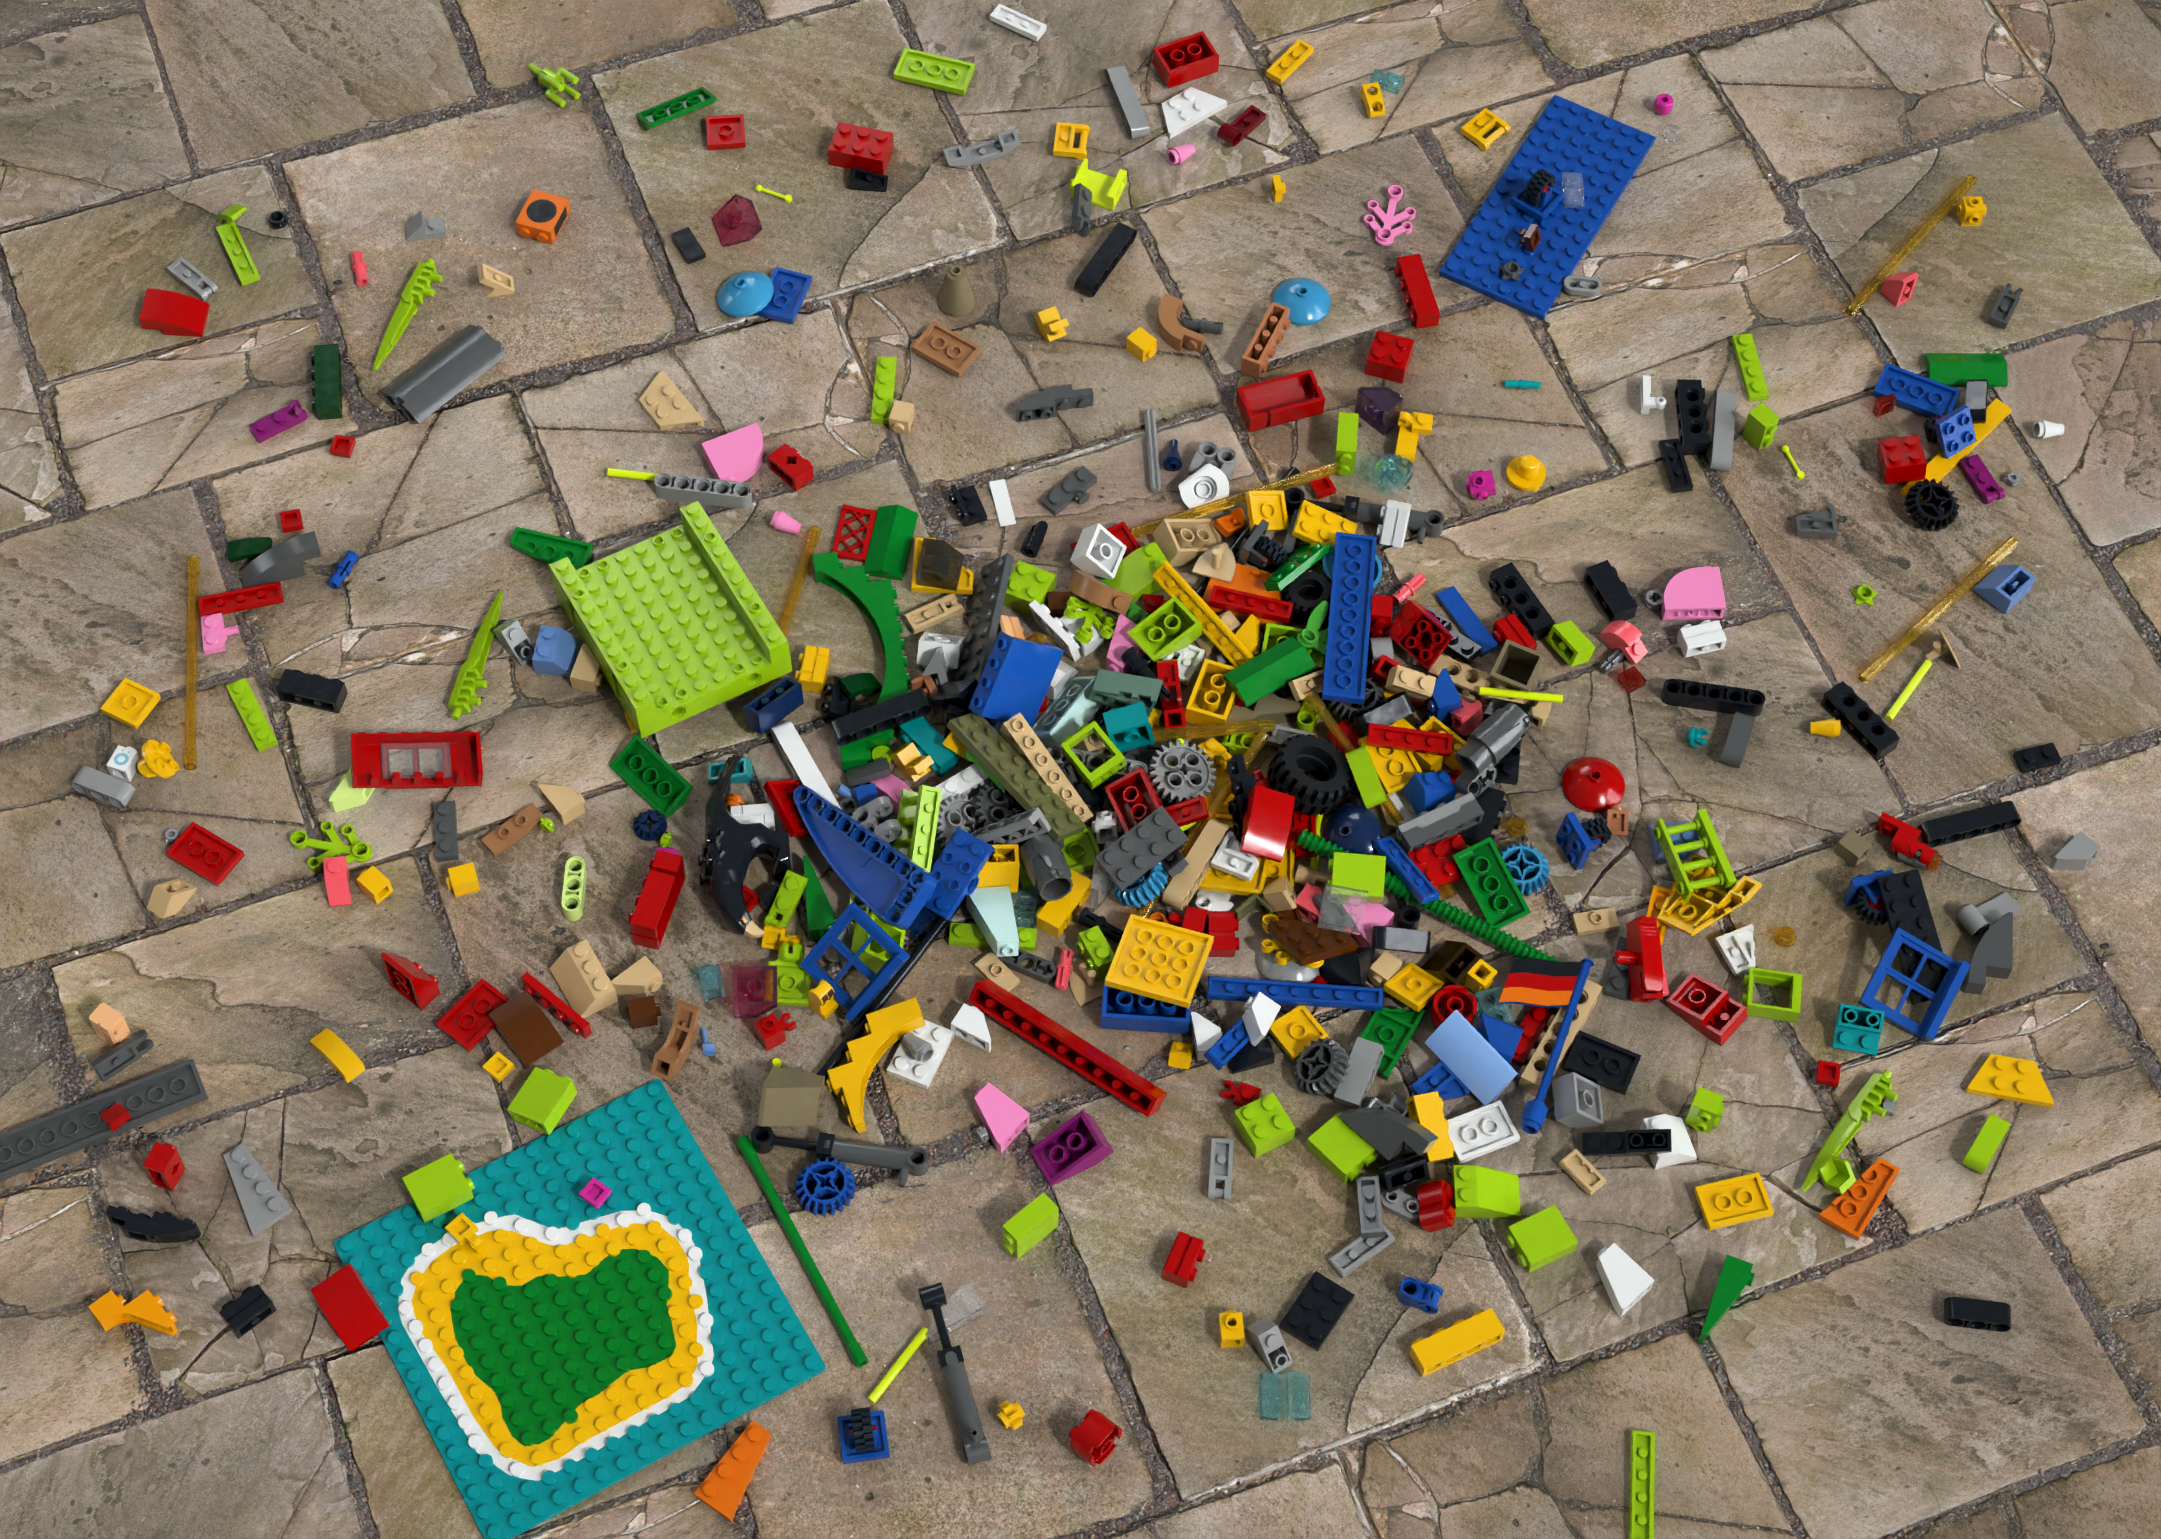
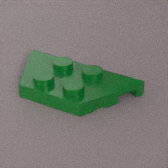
M1382 1008V1011L1374 1012L1360 1037L1383 1045L1385 1052L1377 1071L1384 1080L1387 1081L1424 1018L1425 1010L1411 1012L1405 1011L1402 1008L1393 1010Z

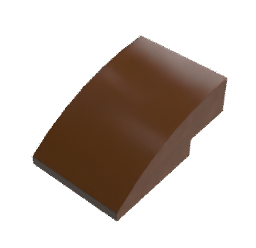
M526 990L488 1014L510 1049L515 1052L525 1068L564 1043V1040Z

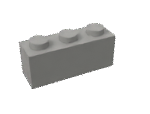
M1357 1037L1356 1042L1351 1043L1348 1055H1350L1348 1064L1350 1067L1346 1069L1348 1075L1343 1076V1082L1337 1085L1338 1089L1333 1088L1332 1092L1337 1104L1349 1108H1362L1385 1052L1382 1044L1361 1037Z

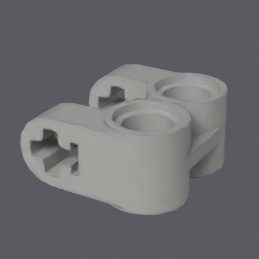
M1204 441L1197 449L1190 464L1188 475H1192L1209 463L1219 468L1227 477L1228 482H1230L1236 469L1237 453L1231 447L1219 449L1216 443Z
M880 796L858 807L852 814L854 819L887 843L897 839L902 834V828L896 819H889L880 824L879 820L888 816L893 811V805L887 796Z

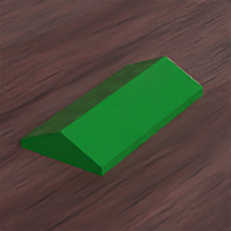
M700 87L637 113L636 117L645 131H648L715 103L717 98L704 87Z
M1924 354L1927 377L1947 386L1967 387V379H1988V387H2007L2008 385L2007 361L2003 354Z
M898 504L878 507L864 564L865 573H869V576L903 581L918 518L917 512Z
M1291 636L1223 675V678L1244 705L1248 707L1287 685L1290 681L1316 668V665L1306 647Z
M637 734L610 764V767L655 810H658L662 815L664 814L666 819L685 805L693 789V786Z
M1491 837L1452 856L1488 925L1493 924L1494 928L1499 927L1501 929L1531 913Z

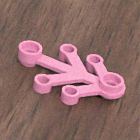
M1392 185L1388 188L1387 196L1390 201L1386 214L1379 207L1377 201L1370 200L1367 203V211L1375 213L1384 226L1381 228L1375 221V217L1371 214L1364 216L1363 224L1373 229L1376 233V242L1382 246L1392 244L1394 237L1402 233L1407 235L1412 232L1413 225L1408 221L1391 230L1392 225L1405 219L1413 220L1416 216V210L1413 207H1408L1405 211L1394 216L1397 202L1403 196V189L1399 185Z

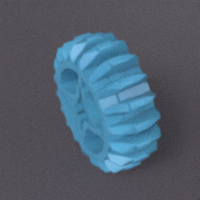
M1520 841L1518 846L1511 843L1508 848L1504 845L1499 853L1522 896L1525 893L1529 897L1532 892L1537 894L1540 888L1543 889L1545 882L1548 881L1550 868L1547 866L1548 859H1544L1543 852L1537 853V847L1531 849L1529 843L1526 846H1522Z
M1159 862L1122 892L1113 884L1112 888L1115 897L1124 906H1129L1130 908L1136 906L1139 908L1142 904L1146 906L1149 901H1153L1156 896H1160L1159 893L1165 890L1164 885L1168 883L1167 878L1169 877L1162 865L1163 862Z

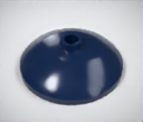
M1346 806L1336 810L1326 819L1321 829L1320 838H1325L1326 842L1331 841L1332 845L1337 844L1338 848L1343 847L1344 851L1349 850V853L1375 855L1377 851L1372 845L1374 840L1382 839V828L1377 817L1368 809L1361 806ZM1346 829H1349L1347 834H1343Z

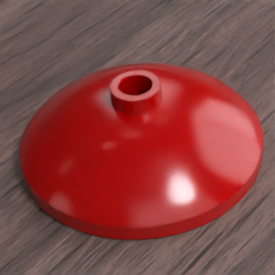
M1584 757L1575 760L1566 768L1562 777V790L1567 800L1576 808L1585 812L1601 813L1610 809V806H1617L1624 795L1625 781L1620 770L1611 762L1598 757Z

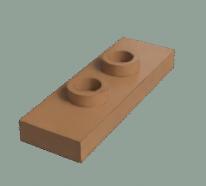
M531 803L482 838L481 842L496 857L539 826V819L541 817L545 818V816Z

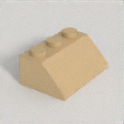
M587 939L567 948L549 968L570 1007L583 1018L618 1002L616 989Z

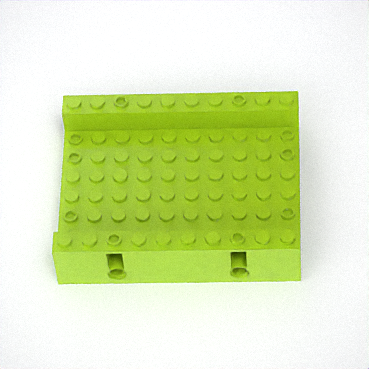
M699 501L679 508L682 520L681 525L575 570L568 557L549 564L558 600L582 640L588 645L600 664L602 673L642 739L793 671L788 640Z

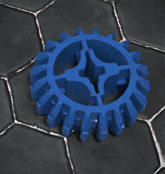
M826 1156L825 1161L821 1162L817 1157L816 1164L809 1161L808 1168L802 1167V1174L797 1175L798 1182L795 1183L796 1197L800 1198L799 1203L801 1206L805 1205L807 1212L813 1209L815 1216L819 1211L822 1212L824 1217L827 1215L826 1212H831L834 1216L836 1209L843 1212V1205L849 1207V1199H854L855 1176L851 1175L852 1170L846 1168L844 1162L838 1164V1159L836 1158L829 1162V1158ZM839 1178L842 1180L844 1184V1187L841 1192L838 1190V1187L836 1186L837 1180ZM810 1182L815 1187L813 1195L807 1190Z

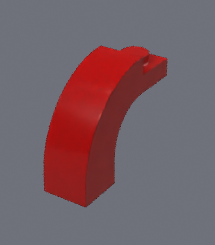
M1177 659L1156 661L1158 679L1163 680L1162 684L1172 693L1169 699L1165 697V702L1160 701L1165 730L1186 729Z

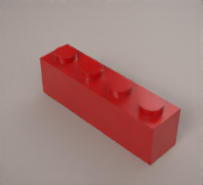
M1420 254L1397 257L1394 274L1395 277L1399 278V289L1404 293V304L1409 308L1410 321L1414 322L1416 329L1437 326L1440 311Z

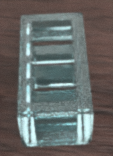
M1018 889L1014 908L1017 927L1034 928L1039 891ZM1021 895L1033 896V899L1021 898ZM1020 902H1027V903H1033V904H1032V905H1025V904H1020ZM1019 909H1030L1031 911H1021ZM1019 915H1026V916H1030V918L1018 917V916H1019Z

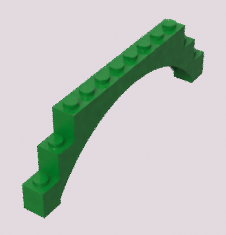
M837 552L814 554L813 565L816 583L822 582L850 599L869 619L882 644L886 669L882 691L876 704L911 692L912 689L908 690L907 685L911 684L910 674L905 672V667H908L907 655H902V650H905L904 638H900L899 633H903L902 623L897 621V616H900L899 604H894V599H897L896 587H892L891 579L870 582L869 573H865L864 565L843 568L842 559L838 560ZM900 725L848 745L840 746L843 772L872 761L871 751L877 746L883 745L891 748L890 740H894L893 730L900 729Z

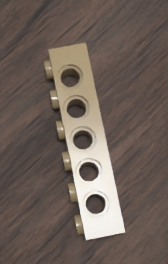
M1441 654L1428 671V675L1436 677L1437 680L1442 669L1446 668L1459 696L1471 702L1480 701L1485 708L1488 707L1492 698L1532 705L1533 722L1531 727L1540 731L1551 711L1553 702L1479 695V687L1525 690L1490 676V673L1475 669L1469 664L1458 662L1450 656Z
M1018 713L1004 722L999 732L1006 742L1024 758L1032 770L1039 774L1042 781L1053 789V793L1057 794L1080 817L1084 824H1087L1094 815L1023 715Z
M1588 979L1579 1000L1582 1003L1577 1005L1552 1080L1573 1045L1579 1030L1581 1031L1601 995L1603 987ZM1567 1007L1556 1008L1559 1011L1556 1015H1551L1547 1023L1549 1027L1547 1032L1542 1031L1537 1041L1539 1046L1537 1049L1532 1048L1527 1058L1529 1060L1527 1067L1523 1065L1517 1077L1520 1078L1518 1087L1534 1095H1537L1551 1055L1545 1051L1549 1050L1552 1052L1557 1038L1555 1034L1559 1032ZM1539 1067L1544 1071H1537L1535 1068Z

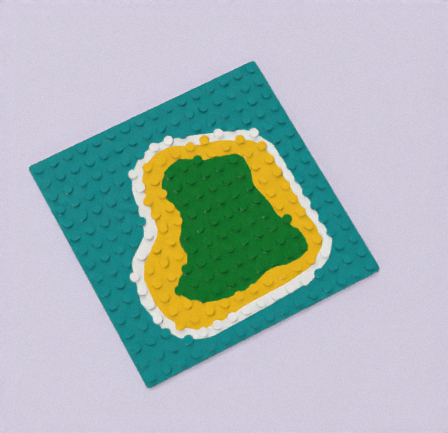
M659 1079L653 1080L552 1131L550 1135L546 1134L464 1175L465 1178L469 1176L474 1184L475 1189L472 1190L474 1198L424 1223L414 1203L411 1202L334 1241V1247L343 1265L351 1264L357 1269L366 1287L371 1290L390 1326L380 1332L379 1335L484 1539H513L821 1374L826 1369L818 1351ZM593 1177L612 1191V1194L598 1210L579 1196V1193ZM461 1213L466 1215L479 1230L475 1235L482 1240L481 1244L484 1245V1248L478 1253L472 1249L467 1241L460 1245L446 1232L445 1227Z

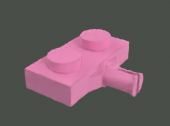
M221 613L201 617L203 651L205 655L226 651L227 636L239 634L238 625L225 628Z

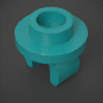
M1691 727L1690 731L1687 732L1688 744L1692 748H1697L1699 745H1707L1708 742L1700 738L1703 735H1709V732L1705 728Z

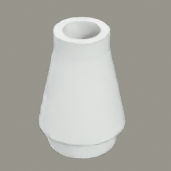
M2039 420L2033 425V435L2039 439L2064 434L2063 424Z

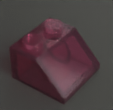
M734 194L711 218L723 247L751 241L763 229L752 200Z
M777 966L733 967V1010L735 1018H757L778 1007Z

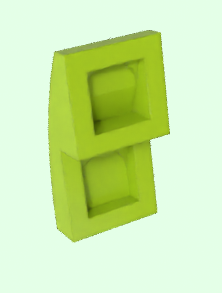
M232 204L215 216L219 223L225 220L229 225L243 215L247 208L241 204Z

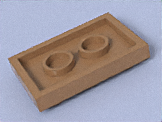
M933 321L911 346V351L960 378L982 353V347Z

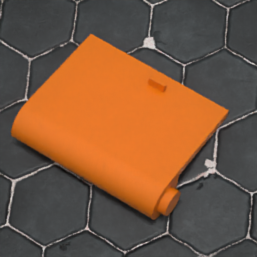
M1236 563L1231 583L1211 578L1202 599L1209 605L1214 585L1278 600L1282 599L1284 588L1281 591H1266L1264 583L1270 578L1272 573ZM1209 606L1217 616L1229 611ZM1231 611L1232 614L1236 617V619L1242 624H1244V622L1250 616L1248 614ZM1256 617L1260 621V629L1262 630L1266 629L1267 623H1278V621Z

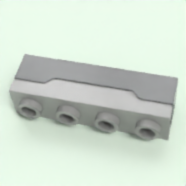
M1472 792L1467 795L1461 794L1447 804L1445 802L1439 804L1430 812L1424 811L1420 813L1415 819L1402 821L1397 827L1395 836L1407 854L1408 852L1442 841L1481 823L1484 811Z

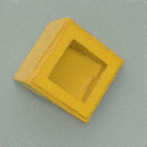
M1172 1041L1168 1066L1188 1070L1191 1064L1194 1045Z

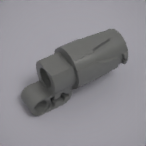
M1508 703L1502 709L1499 708L1467 737V743L1456 752V759L1465 770L1457 777L1454 783V788L1458 793L1467 795L1472 792L1476 798L1495 781L1497 771L1493 766L1531 728L1529 717L1520 707L1513 703Z
M1035 823L1033 825L1037 828H1041V826L1038 823ZM1022 829L1021 833L1025 834L1026 829ZM1047 832L1021 841L1019 855L1033 887H1037L1040 896L1044 900L1056 901L1071 891L1073 886L1072 875L1062 852L1065 839L1055 842Z

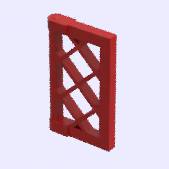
M842 505L831 552H837L838 559L865 562L877 511ZM846 513L855 516L845 521ZM863 516L870 517L868 524H865L861 519ZM858 520L862 527L854 531L849 524ZM846 526L851 533L841 537L843 527ZM866 530L865 539L862 541L857 534ZM854 536L859 543L849 547L845 540ZM842 543L846 550H838L839 544ZM860 546L863 547L861 554L853 552V550Z

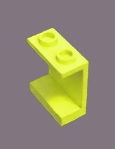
M1084 158L1082 164L1078 165L1075 178H1072L1070 181L1069 189L1071 190V198H1074V186L1081 183L1092 192L1091 204L1114 210L1127 184V171L1120 169L1115 178L1088 170V159Z

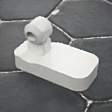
M1642 375L1640 383V414L1648 415L1650 408L1663 410L1666 405V399L1664 397H1650L1651 375Z

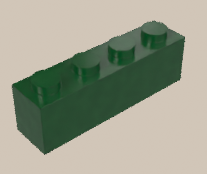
M338 343L314 345V354H311L312 366H314V369H311L312 381H315V385L311 386L312 396L315 397V401H312L313 413H317L318 420L343 418L341 353Z

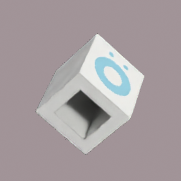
M118 745L106 766L111 776L131 782L138 769L137 763L141 759L136 749Z

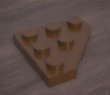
M1289 918L1268 923V932L1300 966L1357 950L1358 943L1343 930Z

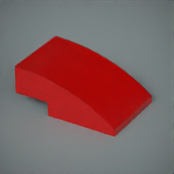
M147 288L139 320L142 329L162 330L163 335L202 337L210 305L184 294Z
M1258 785L1251 789L1248 797L1247 812L1243 818L1240 852L1279 863L1282 861L1290 831L1295 796Z
M1694 972L1666 1000L1667 1004L1683 1020L1720 1046L1729 1039L1747 1018L1746 1006L1730 998L1728 991Z
M347 1264L311 1289L327 1319L351 1352L390 1326L371 1290L366 1287L359 1272L351 1264Z

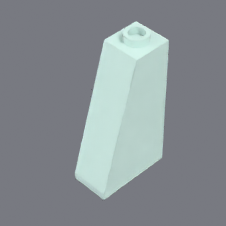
M1010 887L976 888L971 895H966V907L996 957L1018 956L1019 937Z

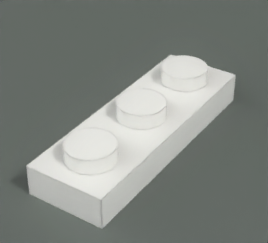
M999 4L990 15V21L1036 42L1047 30V25L1002 4Z

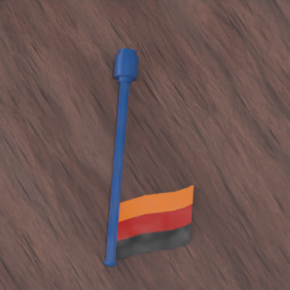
M1534 958L1514 959L1500 996L1498 1005L1522 1004L1543 1008L1567 1007L1536 1098L1526 1103L1520 1120L1521 1129L1526 1133L1537 1134L1542 1129L1548 1112L1544 1100L1590 968L1594 966V962L1589 958H1584L1581 962H1555Z

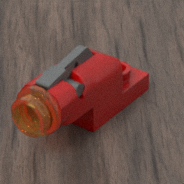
M1883 812L1875 829L1884 835L1893 837L1888 850L1896 854L1899 861L1930 871L1931 869L1936 871L1943 856L1939 855L1938 851L1932 849L1924 842L1918 841L1922 831Z

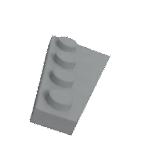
M243 1143L223 1155L253 1237L293 1212L287 1201Z

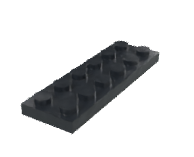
M1914 869L1875 879L1891 936L1895 929L1899 927L1943 953L1919 870ZM1902 944L1897 953L1903 975L1911 979L1922 955ZM1927 958L1915 982L1936 993L1947 969ZM1911 989L1909 997L1912 1005L1930 1001Z

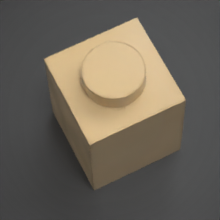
M895 400L889 417L890 431L909 434L915 417L914 404Z
M1385 950L1370 967L1368 979L1375 986L1384 988V984L1401 971L1403 962Z

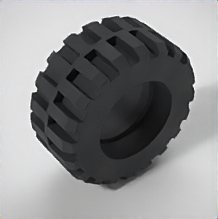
M1299 734L1296 737L1291 736L1286 741H1283L1267 770L1270 787H1273L1272 790L1295 796L1293 810H1299V813L1318 815L1320 813L1322 815L1333 811L1341 802L1352 782V771L1347 758H1344V753L1340 749L1335 748V744L1332 742L1328 743L1325 741V738H1317L1312 734L1307 736ZM1299 768L1313 773L1320 781L1308 777Z

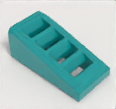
M748 757L741 758L735 768L736 773L731 776V784L753 782V764ZM726 761L708 763L709 784L717 783L719 776H716V769H719L720 775Z

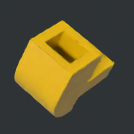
M1056 306L1033 315L1038 329L1046 341L1051 342L1067 335L1064 327L1069 326L1067 318L1061 320Z
M913 742L903 744L889 755L900 772L912 782H916L931 771L929 766L934 763L930 755L921 756Z

